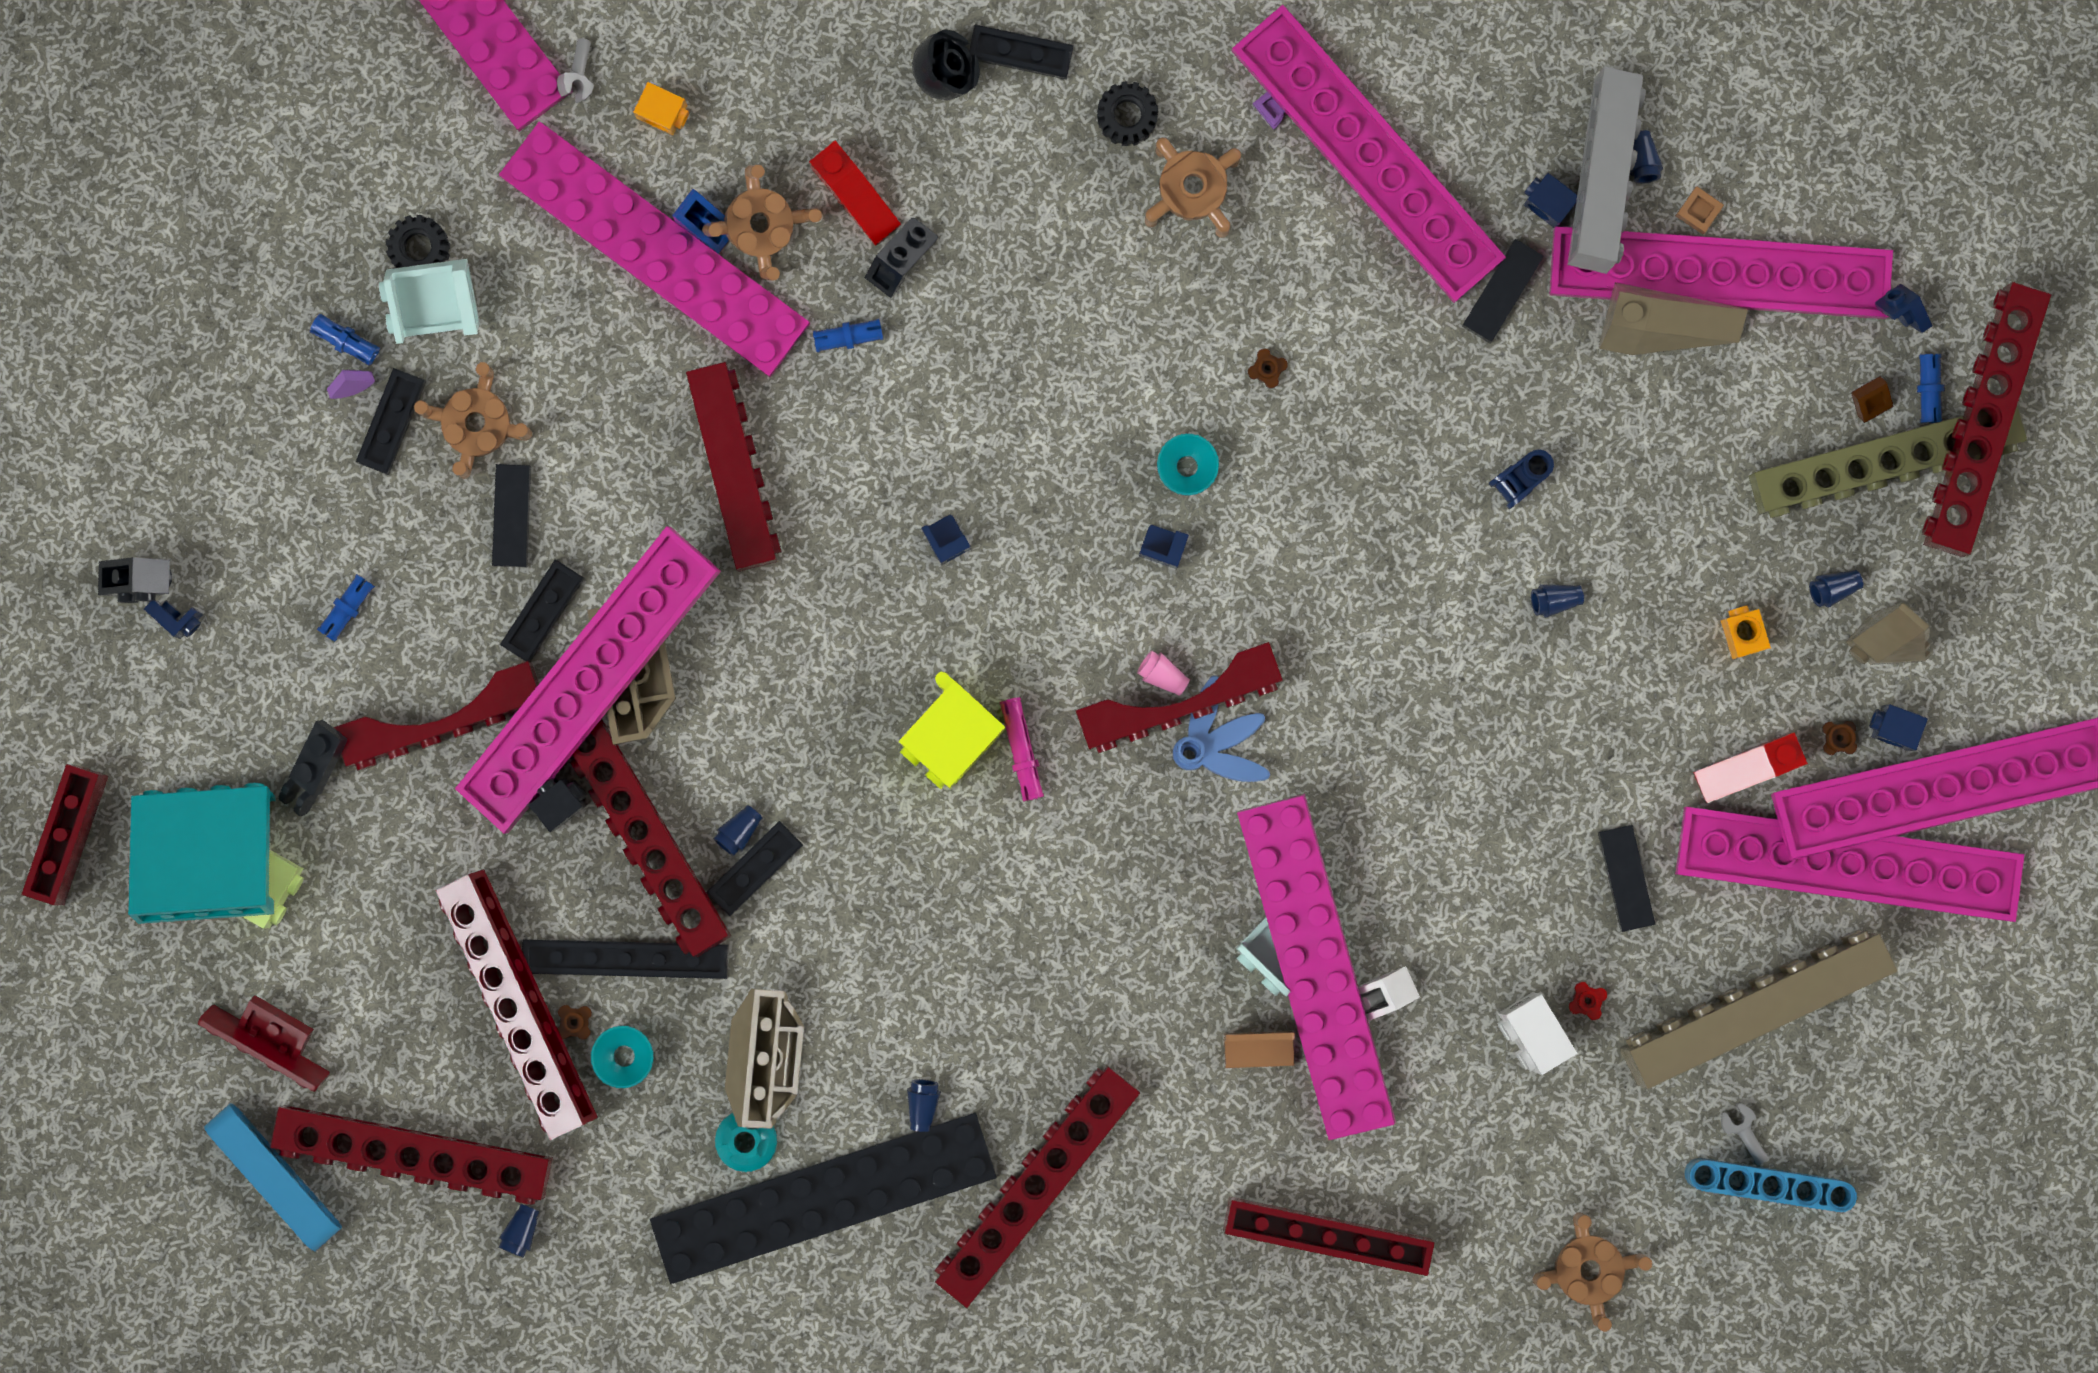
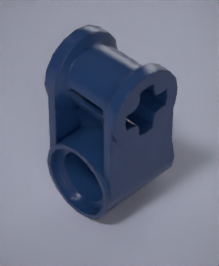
M1533 450L1516 464L1510 465L1488 484L1499 491L1508 502L1506 507L1510 510L1552 473L1554 460L1544 450ZM1539 457L1544 460L1546 470L1542 475H1535L1529 470L1528 463L1531 458Z

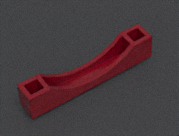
M1267 642L1237 653L1229 667L1213 684L1185 701L1163 707L1142 708L1123 705L1107 699L1078 709L1076 714L1089 750L1096 748L1099 754L1116 748V740L1129 737L1130 742L1150 736L1148 732L1150 728L1161 725L1162 731L1181 725V717L1193 714L1194 719H1198L1214 713L1212 706L1225 702L1226 707L1229 708L1246 702L1244 695L1254 691L1258 692L1259 697L1277 691L1276 684L1282 682L1283 679L1270 643Z
M527 661L495 672L487 686L472 702L458 712L441 720L421 725H395L369 717H362L333 727L348 740L341 753L345 766H356L357 771H362L376 766L375 759L387 755L390 760L409 754L408 748L419 744H421L422 749L436 746L442 743L440 738L442 736L453 733L454 738L473 733L474 725L485 722L486 726L490 727L507 721L505 715L518 711L539 685L533 664Z

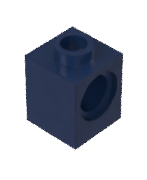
M1547 173L1542 181L1535 177L1525 190L1524 194L1529 198L1523 205L1554 228L1562 222L1575 205L1577 194Z
M1891 704L1882 705L1881 710L1876 709L1869 725L1873 729L1871 737L1906 751H1916L1928 718Z

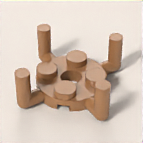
M1159 138L1156 142L1155 152L1159 157H1164L1167 160L1159 181V191L1162 200L1146 211L1145 224L1148 227L1156 226L1158 219L1169 211L1187 221L1209 217L1216 226V235L1220 238H1225L1230 230V222L1219 209L1227 192V175L1225 170L1229 167L1235 168L1238 166L1241 152L1236 148H1232L1218 159L1205 152L1184 151L1178 154L1167 138ZM1190 176L1200 178L1203 183V189L1196 194L1188 193L1183 185L1185 179Z
M749 165L745 168L747 190L740 193L732 201L725 213L724 221L707 223L703 226L702 231L708 237H718L726 234L730 242L741 252L757 257L759 273L762 279L774 281L779 278L780 272L776 267H772L771 255L789 243L793 224L818 222L822 218V213L818 209L791 211L782 195L768 189H761L759 178L764 176V168L761 165ZM758 212L764 214L767 218V227L760 233L755 232L750 225L751 217Z
M480 362L476 366V372L480 375L477 388L456 392L447 402L444 409L430 406L424 401H417L414 405L415 412L423 418L441 422V429L445 440L452 448L461 453L460 462L454 463L452 470L454 474L462 479H467L471 475L475 457H482L492 453L506 441L507 437L527 441L532 437V431L525 424H510V416L506 406L495 394L490 392L494 370L485 362ZM475 413L483 415L485 419L483 429L478 432L469 431L466 425L468 417Z
M1578 1212L1573 1216L1576 1238L1570 1240L1561 1250L1555 1262V1270L1536 1273L1532 1280L1541 1290H1547L1551 1284L1558 1283L1562 1291L1569 1298L1578 1303L1590 1305L1593 1324L1601 1331L1607 1332L1611 1329L1612 1323L1605 1315L1603 1303L1620 1292L1625 1270L1640 1268L1647 1271L1652 1267V1260L1641 1253L1622 1257L1612 1243L1601 1237L1590 1235L1589 1227L1592 1224L1590 1217ZM1589 1260L1595 1261L1599 1266L1598 1275L1591 1280L1584 1279L1580 1272L1582 1264Z

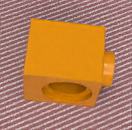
M647 82L633 111L636 119L671 135H674L676 128L681 130L684 127L689 116V111L686 110L687 103L684 98L650 82Z
M1748 605L1728 611L1729 618L1721 620L1732 659L1771 648L1759 609L1749 612ZM1740 622H1746L1750 625L1752 636L1749 640H1743L1738 636L1737 627Z

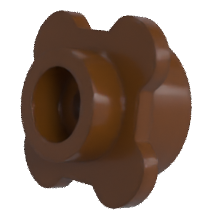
M1261 349L1257 352L1255 364L1249 367L1248 375L1251 379H1258L1260 382L1265 383L1267 388L1272 389L1279 384L1278 378L1281 372L1287 369L1288 364L1286 359L1271 355L1268 349ZM1267 365L1271 367L1269 372L1264 369Z
M1846 721L1843 724L1827 722L1823 725L1822 731L1826 739L1823 750L1826 754L1834 755L1836 752H1845L1850 755L1857 750V744L1855 743L1856 725L1853 722ZM1838 735L1843 737L1842 741L1837 740Z
M563 1005L559 1008L560 1026L557 1029L561 1038L566 1039L569 1036H576L581 1040L587 1039L591 1034V1030L588 1028L589 1018L592 1016L591 1009L587 1006L571 1008L569 1005ZM573 1019H576L578 1022L576 1026L571 1024Z

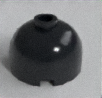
M945 29L928 36L916 48L913 55L912 71L916 83L924 93L932 98L946 101L967 94L978 84L980 68L977 55L975 53L971 56L970 51L966 47L970 43L956 31Z

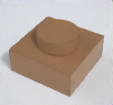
M1696 186L1675 216L1703 235L1724 204Z

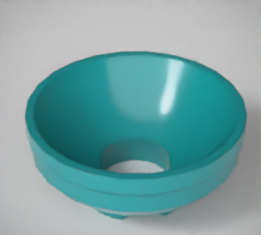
M1181 434L1168 440L1162 447L1157 460V471L1163 484L1170 491L1184 496L1196 495L1208 489L1215 481L1219 469V458L1212 444L1205 438L1195 434ZM1183 457H1191L1197 463V471L1190 477L1182 476L1177 470V463Z
M616 1026L604 1031L596 1039L591 1051V1064L595 1074L603 1083L615 1088H629L642 1082L651 1071L654 1061V1052L649 1039L641 1031L630 1026ZM628 1046L634 1051L635 1058L631 1065L621 1066L616 1063L614 1054L618 1047Z
M731 1113L724 1118L716 1131L715 1147L718 1156L728 1167L736 1171L752 1172L761 1169L772 1159L777 1147V1133L774 1126L771 1129L738 1127L734 1114ZM740 1132L752 1134L755 1139L754 1148L749 1152L739 1151L735 1147L734 1142L737 1134Z

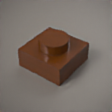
M1881 376L1851 392L1857 415L1864 423L1894 407L1888 384Z

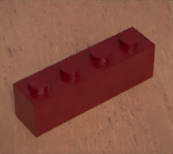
M66 764L21 895L53 906L65 905L109 777L108 775L78 765Z

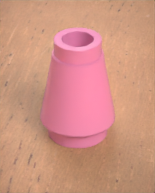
M1150 651L1137 671V674L1143 677L1142 681L1175 693L1178 696L1184 692L1190 681L1161 652L1157 654Z

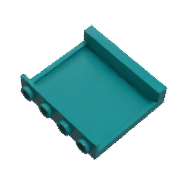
M248 783L244 785V788L231 789L229 786L216 785L210 787V790L197 791L194 788H179L176 790V793L147 790L143 792V795L131 796L128 915L138 924L274 914V900L269 896L270 802L276 801V796L264 784Z

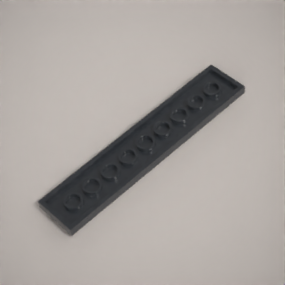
M974 1112L931 1126L928 1132L916 1131L650 1218V1223L671 1285L996 1179L997 1176L977 1114Z

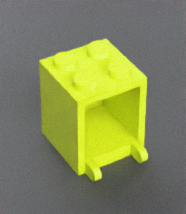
M939 672L935 680L944 692L898 742L904 746L900 753L915 767L921 762L928 768L929 771L925 776L939 789H942L945 785L952 789L1006 728L947 673Z

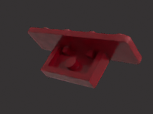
M256 995L249 1000L241 1019L216 1005H211L197 1022L198 1025L205 1028L210 1034L224 1039L236 1046L239 1051L253 1056L265 1063L270 1069L279 1071L294 1080L299 1086L308 1088L313 1092L317 1091L330 1074L328 1070L302 1056L314 1029Z

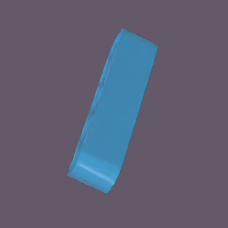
M229 1103L204 1126L205 1131L216 1145L311 1250L316 1252L342 1228L334 1215L310 1191L311 1189L274 1148H270L271 1144L234 1104Z
M1705 1158L1691 1160L1686 1165L1684 1171L1687 1183L1705 1192L1834 1212L1851 1210L1857 1200V1193L1852 1185L1834 1178ZM1706 1165L1710 1170V1177L1706 1182L1699 1184L1695 1179V1171L1698 1167ZM1741 1171L1744 1176L1743 1184L1739 1188L1732 1189L1729 1185V1177L1733 1172ZM1774 1176L1778 1186L1773 1193L1766 1194L1763 1190V1182L1767 1177ZM1808 1181L1811 1185V1193L1807 1198L1800 1199L1797 1195V1187L1800 1183ZM1841 1186L1845 1191V1198L1841 1203L1833 1204L1831 1192L1834 1188Z

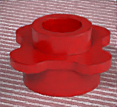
M1586 982L1577 983L1574 987L1576 993L1573 996V1001L1569 1003L1570 1012L1575 1015L1579 1013L1587 1015L1590 1020L1599 1019L1602 1015L1600 1010L1602 1002L1607 999L1606 990L1588 987ZM1586 998L1591 999L1590 1004L1585 1003Z

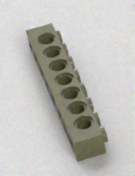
M2018 406L2016 407L2002 455L2019 451L2017 445L2027 441ZM1979 411L1977 415L1979 424L1988 428L1991 423L1989 414L1985 411ZM1963 416L1754 472L1748 477L1759 515L1769 512L1770 518L1789 514V507L1802 504L1803 509L1822 505L1821 498L1834 495L1836 501L1855 495L1854 489L1867 486L1868 492L1888 486L1887 480L1897 477L1900 478L1901 483L1921 477L1919 471L1932 468L1933 474L1944 472L1942 470L1943 461L1947 452L1951 451L1947 447L1946 440L1949 435L1952 436L1957 420L1959 418L1963 419ZM1974 443L1968 444V455L1972 459L1978 460L1981 455L1980 448ZM1916 444L1926 448L1928 456L1925 461H1920L1915 457L1914 447ZM1883 453L1893 456L1895 460L1893 470H1887L1882 466L1881 457ZM1851 462H1856L1861 466L1863 473L1860 479H1855L1849 474L1848 466ZM1818 471H1824L1829 475L1830 484L1828 488H1822L1817 484L1815 477ZM1785 480H1792L1797 485L1798 491L1795 497H1790L1784 493L1783 483Z

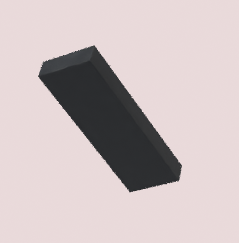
M975 24L969 51L971 56L976 53L979 62L1067 80L1074 45Z
M1517 239L1511 244L1505 254L1506 258L1495 270L1462 325L1463 328L1490 344L1544 257Z
M393 368L356 463L389 475L414 414V405L419 401L426 384L424 379Z
M496 464L492 547L493 567L527 568L531 486L530 465Z
M555 559L500 645L524 661L531 662L585 578Z
M778 821L706 893L731 917L803 844L781 821Z
M1633 825L1598 832L1620 932L1656 925Z

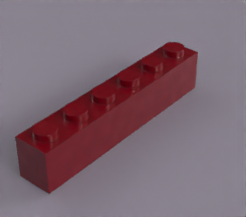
M726 362L687 371L686 375L735 568L738 572L776 563L778 562L776 554L782 553L777 533H770L768 521L773 520L769 500L762 501L759 488L765 487L761 468L753 467L751 455H755L757 452L752 434L745 435L743 423L748 422L744 402L737 403L734 390L740 389L736 370H729Z
M1230 1196L1223 1226V1232L1227 1235L1424 1276L1429 1274L1435 1244L1431 1238Z

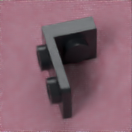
M911 218L875 256L864 278L888 297L892 298L899 290L907 273L936 243L938 236L916 218Z

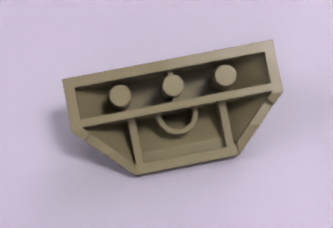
M600 608L587 610L589 622ZM665 641L607 711L613 745L648 738L675 701L676 696Z
M751 988L731 1020L725 1091L738 1127L771 1129L775 1125L776 1119L788 1108L798 1094L804 1025L789 1002L785 991Z

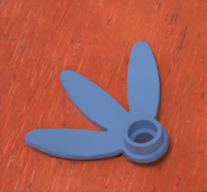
M1215 675L1211 676L1204 685V687L1201 689L1200 693L1207 687H1209L1211 684H1213L1219 677ZM1218 705L1212 706L1214 713L1194 719L1193 714H1191L1188 737L1177 741L1173 748V759L1180 768L1196 770L1203 765L1217 775L1241 782L1265 781L1269 778V771L1255 762L1234 755L1218 753L1238 745L1253 735L1264 723V714L1255 713L1242 716L1227 722L1211 733H1208L1216 716ZM1191 750L1195 753V758L1187 759L1184 757L1183 752Z

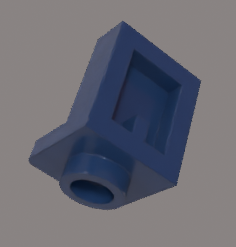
M1902 284L1889 290L1875 302L1879 311L1892 320L1898 318L1905 327L1911 326L1920 333H1923L1933 326L1920 296Z
M167 600L163 604L159 601L150 602L144 608L151 617L173 637L181 639L183 636L190 637L201 625L199 619L203 613L193 607L180 620L178 619L181 615L180 611Z

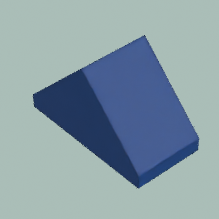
M692 189L672 217L677 224L719 254L729 241L727 235L708 237L704 235L702 229L707 223L724 221L725 215L696 190Z

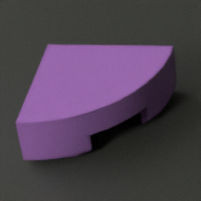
M1266 92L1253 103V106L1274 130L1281 123L1285 111Z
M342 370L327 388L330 399L344 398L364 391L375 380L372 372Z

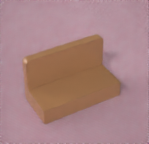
M1295 1032L1224 1033L1225 1068L1294 1066L1293 1040L1295 1039Z

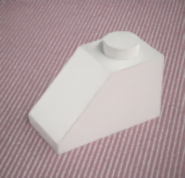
M1406 966L1358 986L1368 1021L1396 1011L1420 998Z

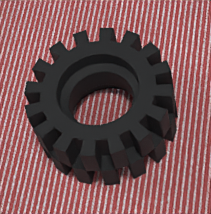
M1127 81L1121 82V85H1112L1108 92L1105 91L1102 99L1099 100L1097 110L1099 128L1102 129V134L1105 137H1109L1114 144L1118 142L1122 146H1128V144L1135 146L1140 141H1145L1149 138L1151 132L1153 133L1158 119V105H1156L1154 95H1150L1149 89L1145 86L1144 88L1140 87L1137 82L1128 84ZM1132 102L1139 107L1141 117L1135 125L1123 126L1116 121L1114 111L1119 104Z
M409 215L402 222L398 220L395 223L397 226L394 230L390 228L388 232L390 238L386 239L385 245L388 247L386 251L387 256L395 268L449 260L450 254L448 250L451 248L447 239L448 236L433 219L425 218L423 215H416V217ZM414 235H424L429 238L431 243L429 254L420 260L412 259L406 253V243Z

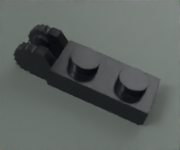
M318 720L315 722L289 775L290 779L283 785L278 796L279 801L287 805L295 799L300 788H303L305 791L298 797L293 811L301 817L310 811L318 795L322 794L348 741L345 736L326 721Z

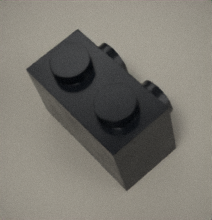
M131 557L99 561V596H116L118 603H138L139 601L153 602L156 601V595L169 594V587L172 582L170 560Z
M552 778L537 790L540 796L528 806L547 830L553 832L588 805L584 801V798L588 795L576 780L569 782L567 778L560 781L557 778Z

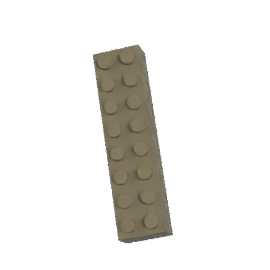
M1856 930L1841 937L1843 943L1838 946H1829V944L1811 951L1812 958L1806 961L1805 959L1800 961L1794 959L1779 967L1781 972L1776 975L1765 973L1749 980L1748 982L1751 986L1744 990H1737V988L1727 990L1718 995L1720 1001L1715 1004L1700 1003L1688 1009L1689 1016L1683 1019L1671 1017L1656 1024L1658 1030L1651 1034L1642 1031L1626 1038L1627 1045L1621 1047L1620 1050L1637 1086L1646 1089L1652 1088L1898 972L1881 935L1868 933L1867 930L1862 932Z

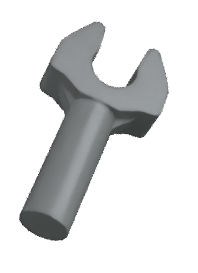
M584 38L577 40L571 71L559 75L557 79V87L561 97L570 94L572 83L575 84L577 87L576 103L585 100L592 93L594 86L584 75L591 42Z
M1736 1103V1107L1742 1115V1121L1739 1124H1733L1728 1114L1721 1112V1127L1726 1134L1734 1133L1740 1136L1755 1163L1759 1166L1768 1161L1769 1158L1751 1130L1752 1121L1756 1119V1115L1749 1107Z

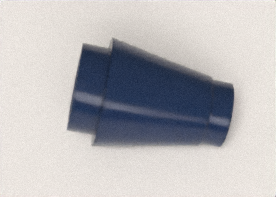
M1647 130L1640 131L1637 139H1634L1633 150L1637 151V159L1634 168L1630 170V175L1634 176V182L1644 184L1659 180L1663 165L1651 137V132Z
M1857 570L1818 575L1814 581L1810 582L1809 590L1814 603L1818 607L1826 606L1829 608L1857 590L1862 589L1863 579Z
M1540 584L1537 589H1532L1531 604L1536 616L1543 615L1547 618L1584 603V594L1580 585Z
M747 805L716 830L718 834L713 839L728 854L735 856L738 851L742 852L763 818L755 809Z
M914 1079L911 1081V1087L907 1088L911 1122L910 1129L928 1132L933 1122L941 1091L938 1090V1082Z
M520 1204L519 1209L500 1235L499 1239H501L498 1248L524 1258L526 1251L531 1250L539 1211Z

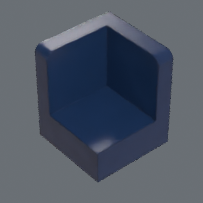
M948 515L930 526L925 525L921 527L941 566L971 550L970 544L952 515Z
M1150 525L1139 557L1177 570L1189 535L1179 531L1174 533Z

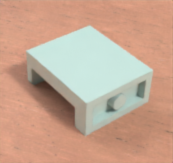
M468 259L386 270L383 282H379V291L382 302H388L390 313L386 314V325L388 333L394 334L396 344L403 343L404 338L408 336L463 329L464 336L478 334L480 322Z
M1265 917L1236 947L1241 953L1236 959L1250 972L1256 968L1265 977L1261 983L1273 995L1277 996L1281 992L1287 997L1291 991L1285 986L1267 918Z

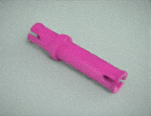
M1017 697L1001 701L999 703L1004 716L1015 764L1012 765L1013 773L1017 772L1023 802L1042 798L1044 794L1037 771L1039 762L1038 759L1035 760L1021 698Z

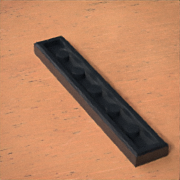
M523 939L522 953L532 974L727 979L728 973L727 944H718L696 958L690 952L685 955L678 943Z

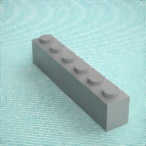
M1604 66L1594 79L1567 265L1607 274L1622 259L1624 244L1620 243L1621 232L1625 231L1628 222V213L1624 212L1625 203L1629 200L1633 188V182L1629 181L1630 170L1634 168L1637 159V151L1633 150L1634 139H1637L1641 129V120L1637 119L1638 110L1642 107L1646 95V90L1642 88L1643 75Z

